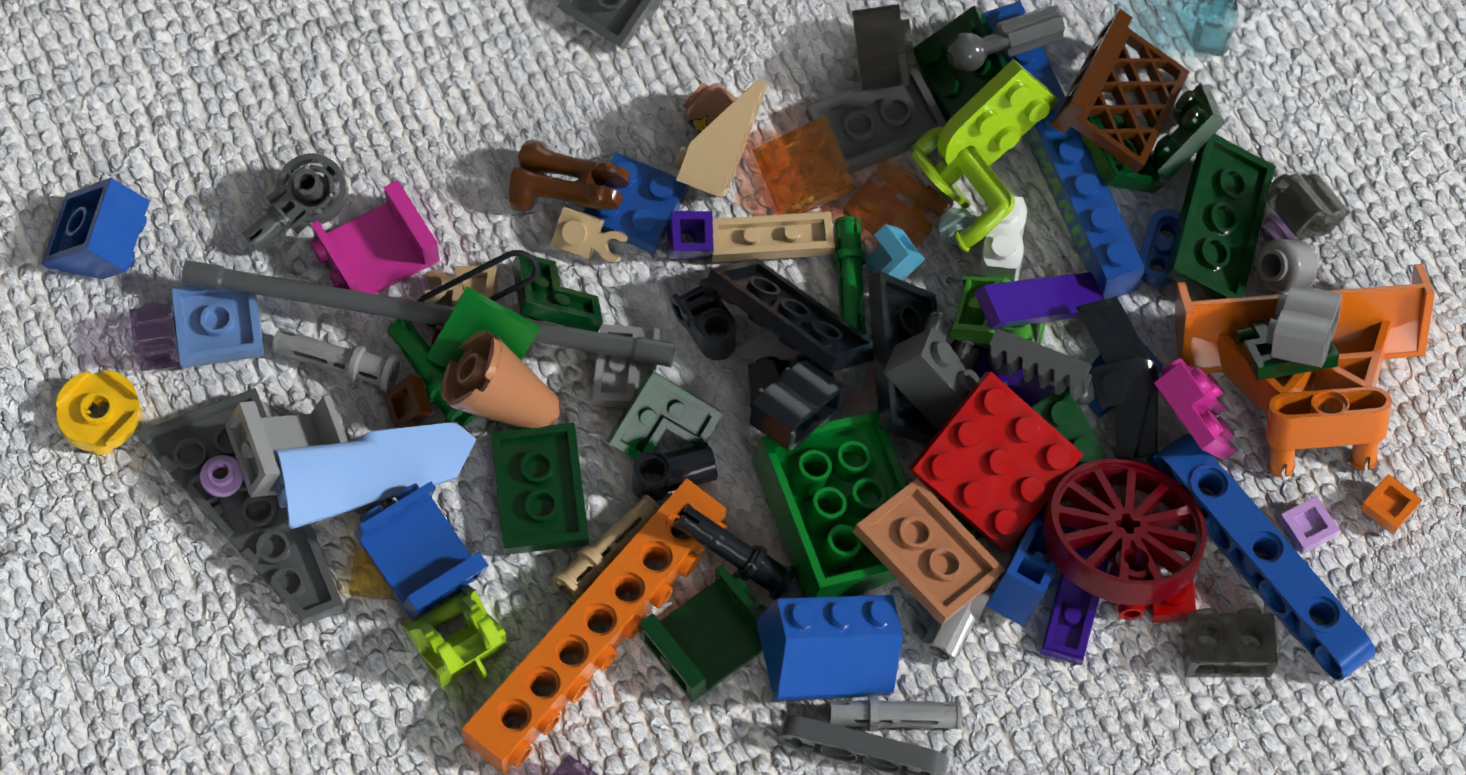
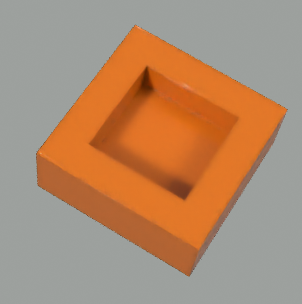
M1388 474L1363 502L1360 510L1391 534L1395 535L1419 507L1422 499Z

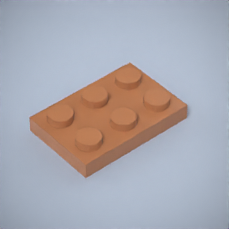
M918 478L860 521L853 531L941 626L997 582L1006 571Z

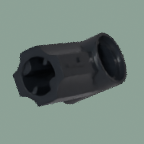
M708 443L664 454L655 450L641 453L635 459L633 465V492L639 499L643 495H648L657 502L663 499L668 492L677 490L686 479H689L695 485L717 480L718 472L712 448L709 447ZM647 472L657 473L661 478L656 481H649L642 477V475Z

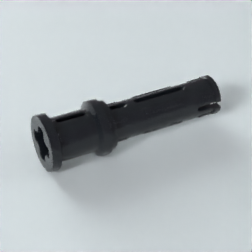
M686 503L677 515L680 518L676 517L672 523L674 528H678L738 568L737 573L744 581L751 579L769 591L771 599H779L791 585L796 574V568L791 565L783 566L767 555V549L763 546L754 545L751 547L694 509L689 503Z

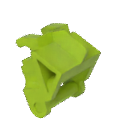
M468 584L459 589L460 594L416 621L410 622L408 620L401 624L406 637L416 648L419 656L441 689L472 669L483 685L488 683L487 673L482 663L507 648L504 629L486 612L476 590ZM463 612L466 621L465 627L443 639L436 628Z

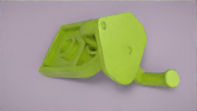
M1014 59L969 100L944 127L932 128L911 146L910 154L942 192L967 209L971 203L955 183L965 175L989 206L966 229L955 231V240L960 249L965 253L969 252L970 247L982 240L1007 217L1014 207L1013 195L989 165L998 160L1008 149L1013 148L1024 134L1038 121L1044 119L1049 111L1060 102L1052 91ZM937 146L939 155L943 159L938 164L929 156Z

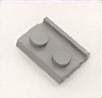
M602 324L600 327V332L660 340V329L654 328V331L642 330V327ZM597 353L592 406L626 409L649 370L652 369L657 372V365L636 362L630 358Z

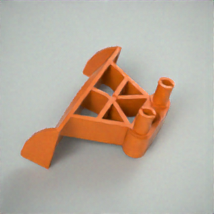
M1414 264L1412 284L1330 290V292L1343 294L1340 318L1332 339L1339 352L1338 367L1263 380H1256L1243 355L1244 344L1236 345L1233 331L1236 328L1248 327L1249 322L1264 320L1265 323H1269L1271 318L1276 319L1275 313L1280 294L1191 301L1186 283H1176L1175 330L1178 359H1182L1187 366L1194 365L1195 368L1199 367L1204 373L1223 372L1267 415L1265 435L1270 445L1267 470L1273 476L1282 477L1283 464H1286L1285 477L1293 474L1296 449L1353 445L1350 463L1354 468L1364 471L1366 457H1369L1367 467L1368 470H1372L1377 465L1379 442L1387 435L1392 404L1389 393L1376 387L1383 360L1425 356L1435 293L1423 264Z

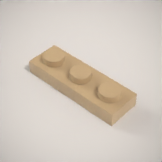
M831 211L713 219L714 251L712 253V263L747 261L755 258L763 260L833 255L835 244Z

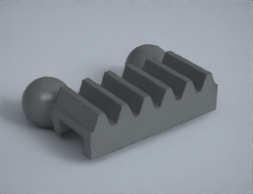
M996 328L989 344L990 350L987 357L988 364L995 373L1013 377L1021 369L1023 370L1024 382L1027 383L1037 375L1040 388L1044 389L1052 381L1055 386V394L1060 395L1068 387L1071 400L1076 401L1078 405H1086L1096 398L1097 394L1093 378L1089 373L1092 367L1091 364Z

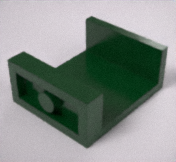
M722 564L715 569L714 583L660 621L652 613L639 623L640 639L691 703L763 652L756 619L767 608L762 604L757 607L748 596L750 592L744 580L735 572L730 574Z

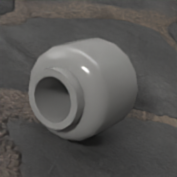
M1297 239L1272 240L1264 245L1258 254L1256 262L1257 275L1267 289L1275 292H1289L1292 284L1309 287L1317 275V256L1313 248L1306 242Z

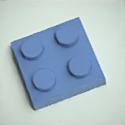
M189 285L171 288L179 361L182 368L265 356L257 295Z

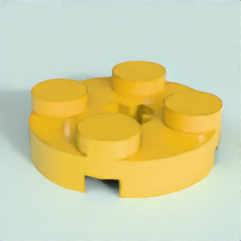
M103 370L104 373L90 374L89 371L79 373L62 387L56 400V419L65 439L73 446L85 451H92L96 455L108 454L113 448L125 443L135 433L143 416L139 398L133 384L125 376L112 370ZM104 403L109 405V408H106L107 413L103 417H89L92 416L89 408L93 404L98 407Z

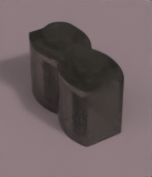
M1282 174L1269 185L1268 190L1270 192L1264 197V200L1297 238L1310 234L1315 237L1324 236L1330 233L1350 213L1318 174Z

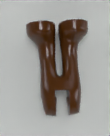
M530 139L522 145L519 151L518 160L521 168L514 167L512 170L509 185V203L513 210L526 212L534 207L537 198L546 197L593 209L616 210L624 199L621 193L612 188H627L629 186L630 172L621 166L614 165L612 162L580 159L549 150L543 141ZM550 173L566 175L576 178L578 180L567 181L559 178L546 176L544 174Z

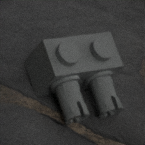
M943 312L931 313L927 318L923 332L896 344L884 370V374L936 429L944 425L980 379L976 372L972 370L980 354L978 348L973 349L974 344L968 340H960L954 344L952 349L946 340L953 328V322L951 319L946 321L948 316Z

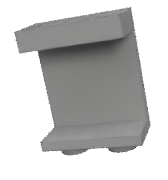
M323 395L311 414L265 418L260 417L255 401L239 402L225 424L250 498L277 495L274 483L281 472L273 453L274 450L348 442L343 430L341 414L336 411L331 395Z

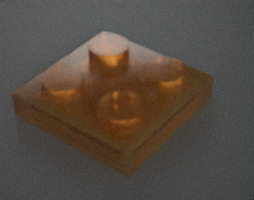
M825 115L752 150L779 215L807 213L857 189L830 122Z

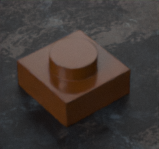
M407 376L383 396L393 429L417 426L433 414L423 379L420 376Z

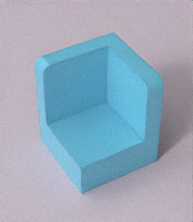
M885 224L874 234L881 245L866 258V264L873 273L881 271L904 280L925 258L903 229Z

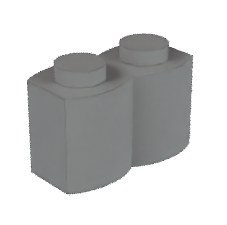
M1296 284L1291 285L1287 295L1280 294L1275 313L1276 319L1271 318L1266 334V343L1272 345L1271 357L1322 368L1340 318L1343 294Z

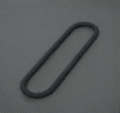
M523 250L508 251L422 295L417 301L425 302L433 296L510 257L522 256L528 259L533 266L532 274L528 278L489 297V299L497 301L533 282L539 274V264L536 258ZM425 324L430 327H436V325Z

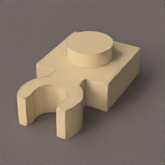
M563 206L550 245L586 259H591L594 249H596L604 260L620 262L621 257L610 252L609 243L613 239L627 242L628 236L620 231L601 232L605 220L574 208Z
M456 266L455 276H448L440 270H432L427 272V279L429 285L441 286L478 266ZM492 266L426 300L427 303L440 305L452 299L453 306H455L466 286L487 298L497 294L499 280L497 266ZM425 290V291H424V294H426V293H428V292H430V291H432V290Z

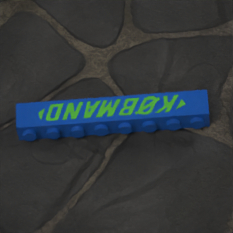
M1021 1L983 12L993 34L996 23L1026 14ZM1042 46L1011 57L1004 56L1007 65L1013 59L1016 60L1052 91L1060 101L1049 111L1044 119L1038 121L1024 135L1087 272H1092L1104 299L1118 297L1139 290L1145 266L1108 187L1104 186L1080 132L1070 127L1065 134H1062L1051 126L1065 99V95Z

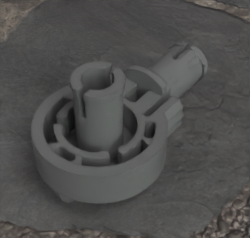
M308 153L293 158L282 168L277 179V188L265 197L272 205L269 207L270 210L250 228L243 231L242 234L260 253L268 243L286 228L289 229L291 227L299 234L308 225L316 221L324 224L333 220L343 210L348 198V184L343 172L333 160L324 155ZM317 163L322 164L323 167L310 165V169H306L303 165ZM316 172H320V173L324 174V177L321 176V175H319V174H315V173H316ZM335 182H339L340 189L337 200L335 201L333 206L326 211V209L334 201L332 197H330L331 193L336 195Z

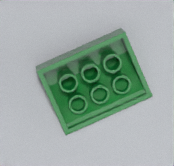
M878 411L827 422L823 426L816 428L802 444L790 451H787L769 437H762L752 458V463L791 565L796 568L795 575L804 598L858 596L897 579L853 533L860 521L908 485L887 431L879 428Z

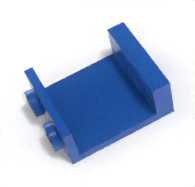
M432 481L422 487L415 483L405 488L395 497L398 502L385 510L381 505L369 510L360 518L362 524L359 525L355 534L356 539L411 620H414L457 593L461 587L466 584L469 585L482 577L489 566L480 552L471 556L432 498L436 489Z

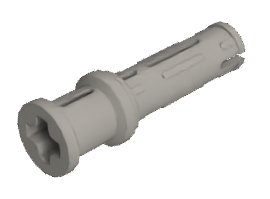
M282 328L276 332L272 344V352L274 354L291 357L299 361L344 373L345 378L351 382L356 383L362 380L380 385L381 390L389 392L394 387L399 373V357L391 355L389 358L375 355L367 352L366 347L359 345L357 347L354 346L352 349L344 348Z

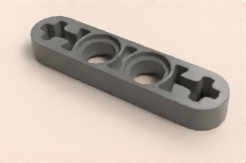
M798 715L784 716L778 734V741L790 748L895 775H946L949 758L945 754L933 749Z

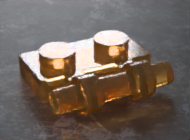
M884 160L878 166L876 174L887 182L880 187L868 178L844 205L843 214L854 216V219L860 218L861 227L872 235L885 224L901 228L917 248L932 231L933 223L924 218L925 214L931 211L941 218L948 211L950 205L939 198V192L930 186L923 187L910 178V172L902 166L895 167ZM900 190L916 201L911 207L895 197Z

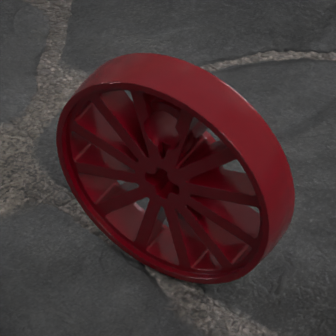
M1126 459L1095 460L1082 464L1070 471L1059 482L1051 495L1042 521L1044 543L1057 568L1071 582L1084 591L1098 598L1125 605L1155 604L1168 600L1182 592L1197 573L1203 558L1207 539L1203 514L1194 498L1180 483L1152 466ZM1110 484L1123 485L1121 503ZM1082 487H1092L1097 497H1095ZM1135 489L1149 494L1137 509H1134ZM1069 501L1079 509L1061 506L1060 503ZM1161 502L1170 509L1149 515ZM1061 525L1081 530L1064 534ZM1182 526L1186 529L1187 533L1169 528ZM1091 546L1097 548L1087 560H1084L1075 551ZM1173 550L1186 552L1190 560L1184 559ZM1106 559L1113 562L1109 574L1097 569ZM1155 562L1161 565L1169 572H1171L1172 574L1167 577H1163L1160 571L1158 570Z

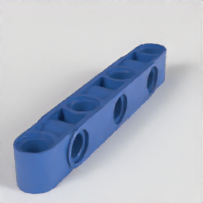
M1184 434L1152 456L1153 461L1151 462L1153 467L1175 479L1194 498L1203 514L1207 536L1331 678L1341 681L1375 657V647L1368 635L1230 474L1221 467L1210 453L1203 451L1191 434ZM1199 488H1208L1215 496L1205 495ZM1254 551L1264 552L1270 560L1260 559L1255 555ZM1309 615L1319 616L1326 625L1314 623Z

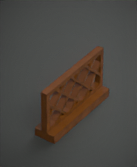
M1119 9L1099 32L1051 126L1062 134H1065L1070 127L1074 128L1138 173L1144 167L1190 71L1128 28L1133 17ZM1125 43L1136 50L1140 58H1131ZM1114 69H1123L1129 82H1119ZM1136 69H1145L1150 81H1141ZM1158 69H1163L1175 78L1174 81H1163ZM1102 92H1111L1117 105H1107ZM1124 92H1134L1139 105H1129ZM1146 92H1156L1161 105H1152ZM1134 115H1144L1149 128H1140ZM1099 116L1105 129L1098 128L1088 121L1087 117ZM1112 116H1122L1127 129H1118ZM1122 139H1132L1138 155L1125 147Z

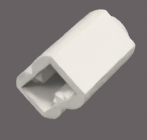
M1013 196V210L982 239L983 249L979 275H984L985 277H1006L1011 281H1018L1024 253L1022 238L1027 218V208L1023 197Z

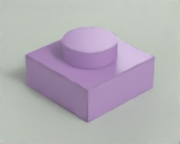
M1317 496L1282 513L1278 520L1301 555L1337 537L1340 531Z

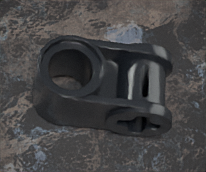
M707 278L700 280L698 287L680 296L675 293L670 296L669 300L677 319L687 329L701 350V353L711 360H723L732 355L736 348L735 320L718 297L717 291L705 283ZM713 332L725 333L721 337H712L709 334Z

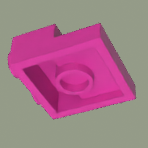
M1177 359L1168 364L1161 372L1163 376L1155 381L1154 384L1203 451L1226 460L1238 450L1230 440L1235 436L1230 426L1222 417L1216 418L1218 414L1227 408L1220 398L1225 393L1223 388L1210 373L1206 375L1199 367L1195 368L1194 365L1187 366L1182 359Z

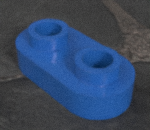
M1162 209L1154 213L1150 218L1140 251V257L1145 266L1142 280L1148 285L1161 287L1170 284L1174 280L1166 276L1165 271L1181 214L1177 210ZM1169 231L1173 234V237H1164L1160 232ZM1158 265L1164 271L1156 272L1151 269V266Z

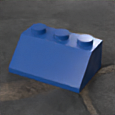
M893 595L776 599L756 619L774 701L886 696L894 692L903 633Z

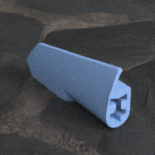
M457 422L373 431L359 437L357 441L274 450L273 453L281 472L274 483L280 508L287 507L288 526L290 529H294L395 498L402 490L415 483L422 487L430 481L434 485L454 480L461 471L476 438Z

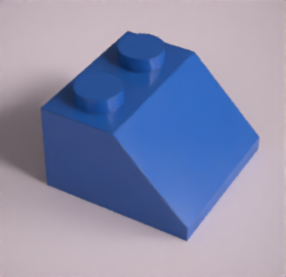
M108 178L67 193L41 265L49 269L99 279H106L126 272L134 261L135 252L133 250L138 235L146 225L147 217L145 215L150 200L113 178Z

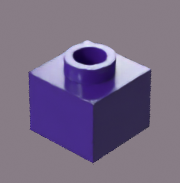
M671 211L667 218L668 259L710 258L714 251L712 211ZM681 235H691L694 238V243H683Z

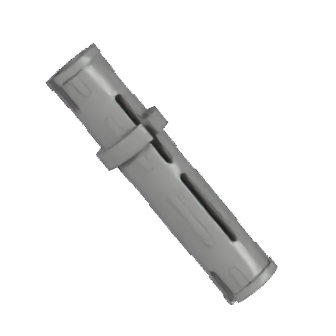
M869 697L868 700L858 701L830 699L829 723L843 727L868 728V731L878 732V728L889 727L961 729L962 706L961 701H879L878 697Z

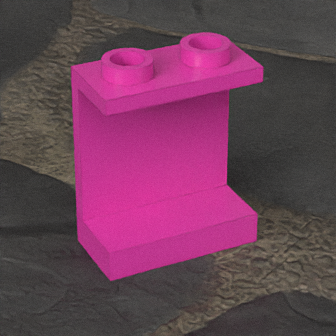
M398 180L384 187L385 204L326 233L319 221L311 224L314 240L310 241V246L319 263L322 264L327 261L332 269L329 277L334 287L377 294L440 261L437 241Z

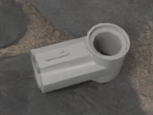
M990 588L985 590L942 626L934 618L922 641L921 647L930 656L940 661L955 663L974 624L978 625L987 610L986 604L994 590Z

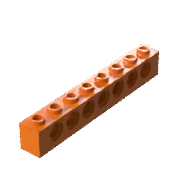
M686 479L462 728L464 743L503 775L512 766L518 768L525 762L533 749L531 744L541 733L544 735L549 734L555 728L561 718L560 711L569 701L576 703L584 695L590 683L588 680L598 669L604 671L610 666L618 653L616 648L625 638L633 639L639 633V623L644 620L645 615L653 606L657 609L660 608L672 594L673 588L671 586L681 575L686 578L697 567L700 561L699 555L706 547L691 537L681 540L672 535L675 531L679 530L674 528L672 523L676 517L680 518L677 515L680 509L686 503H689L694 509L727 530L726 507L689 479ZM658 559L663 561L666 566L660 570H650L645 564L650 560ZM625 590H632L639 595L635 600L629 602L622 601L617 597L619 593ZM597 621H604L611 625L610 629L603 633H595L589 627ZM571 652L583 656V659L574 665H568L561 661L565 654ZM540 684H549L555 688L554 692L546 697H539L532 692ZM512 716H521L527 720L518 729H509L504 725V722Z

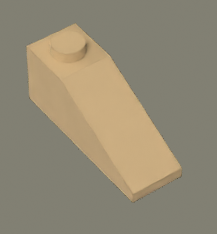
M761 78L754 82L690 142L688 147L684 145L681 147L674 168L680 170L677 181L720 198L728 193L768 87V80Z

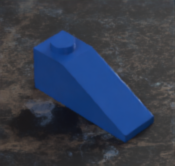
M1049 501L1045 503L1026 528L1005 567L1006 571L998 580L986 604L990 609L1022 627L1025 626L1044 596L1057 569L1046 549L1042 533L1043 516ZM1061 525L1064 534L1074 532L1076 529Z

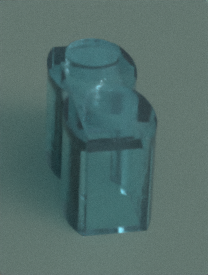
M1197 0L1198 14L1192 33V45L1195 52L1221 57L1226 54L1238 19V0Z

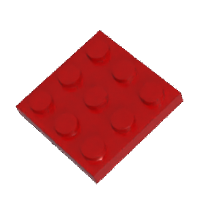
M990 371L983 374L909 467L908 471L968 524L974 527L977 532L1000 552H1008L1051 497L1059 482L1074 468L1084 454Z

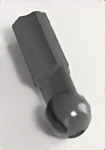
M1047 6L996 23L994 34L982 38L972 33L958 34L951 40L947 48L948 60L954 68L960 71L971 72L981 67L989 54L1000 51L1005 57H1011L1064 39L1063 33L1065 30L1063 18L1055 6Z

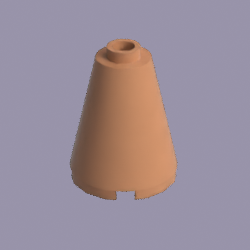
M483 330L474 333L462 343L459 348L465 351L458 362L453 359L450 360L442 379L441 396L442 399L448 402L447 405L455 410L521 428H539L554 425L560 414L558 396L500 338Z

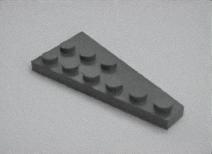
M256 388L136 432L140 442L304 626L344 611L343 603L311 524L290 529L288 526L287 507L280 508L277 495L250 498L244 478L240 488L234 494L227 497L213 496L202 486L200 472L203 465L209 459L219 455H226L236 459L225 424L239 402L255 401L260 417H267ZM220 470L214 474V477L216 479H223L229 472L227 470Z

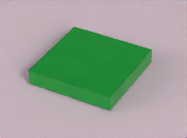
M466 286L428 351L426 358L446 369L451 359L456 362L460 360L465 351L459 347L466 339L476 332L486 330L500 338L522 360L536 337L540 326Z

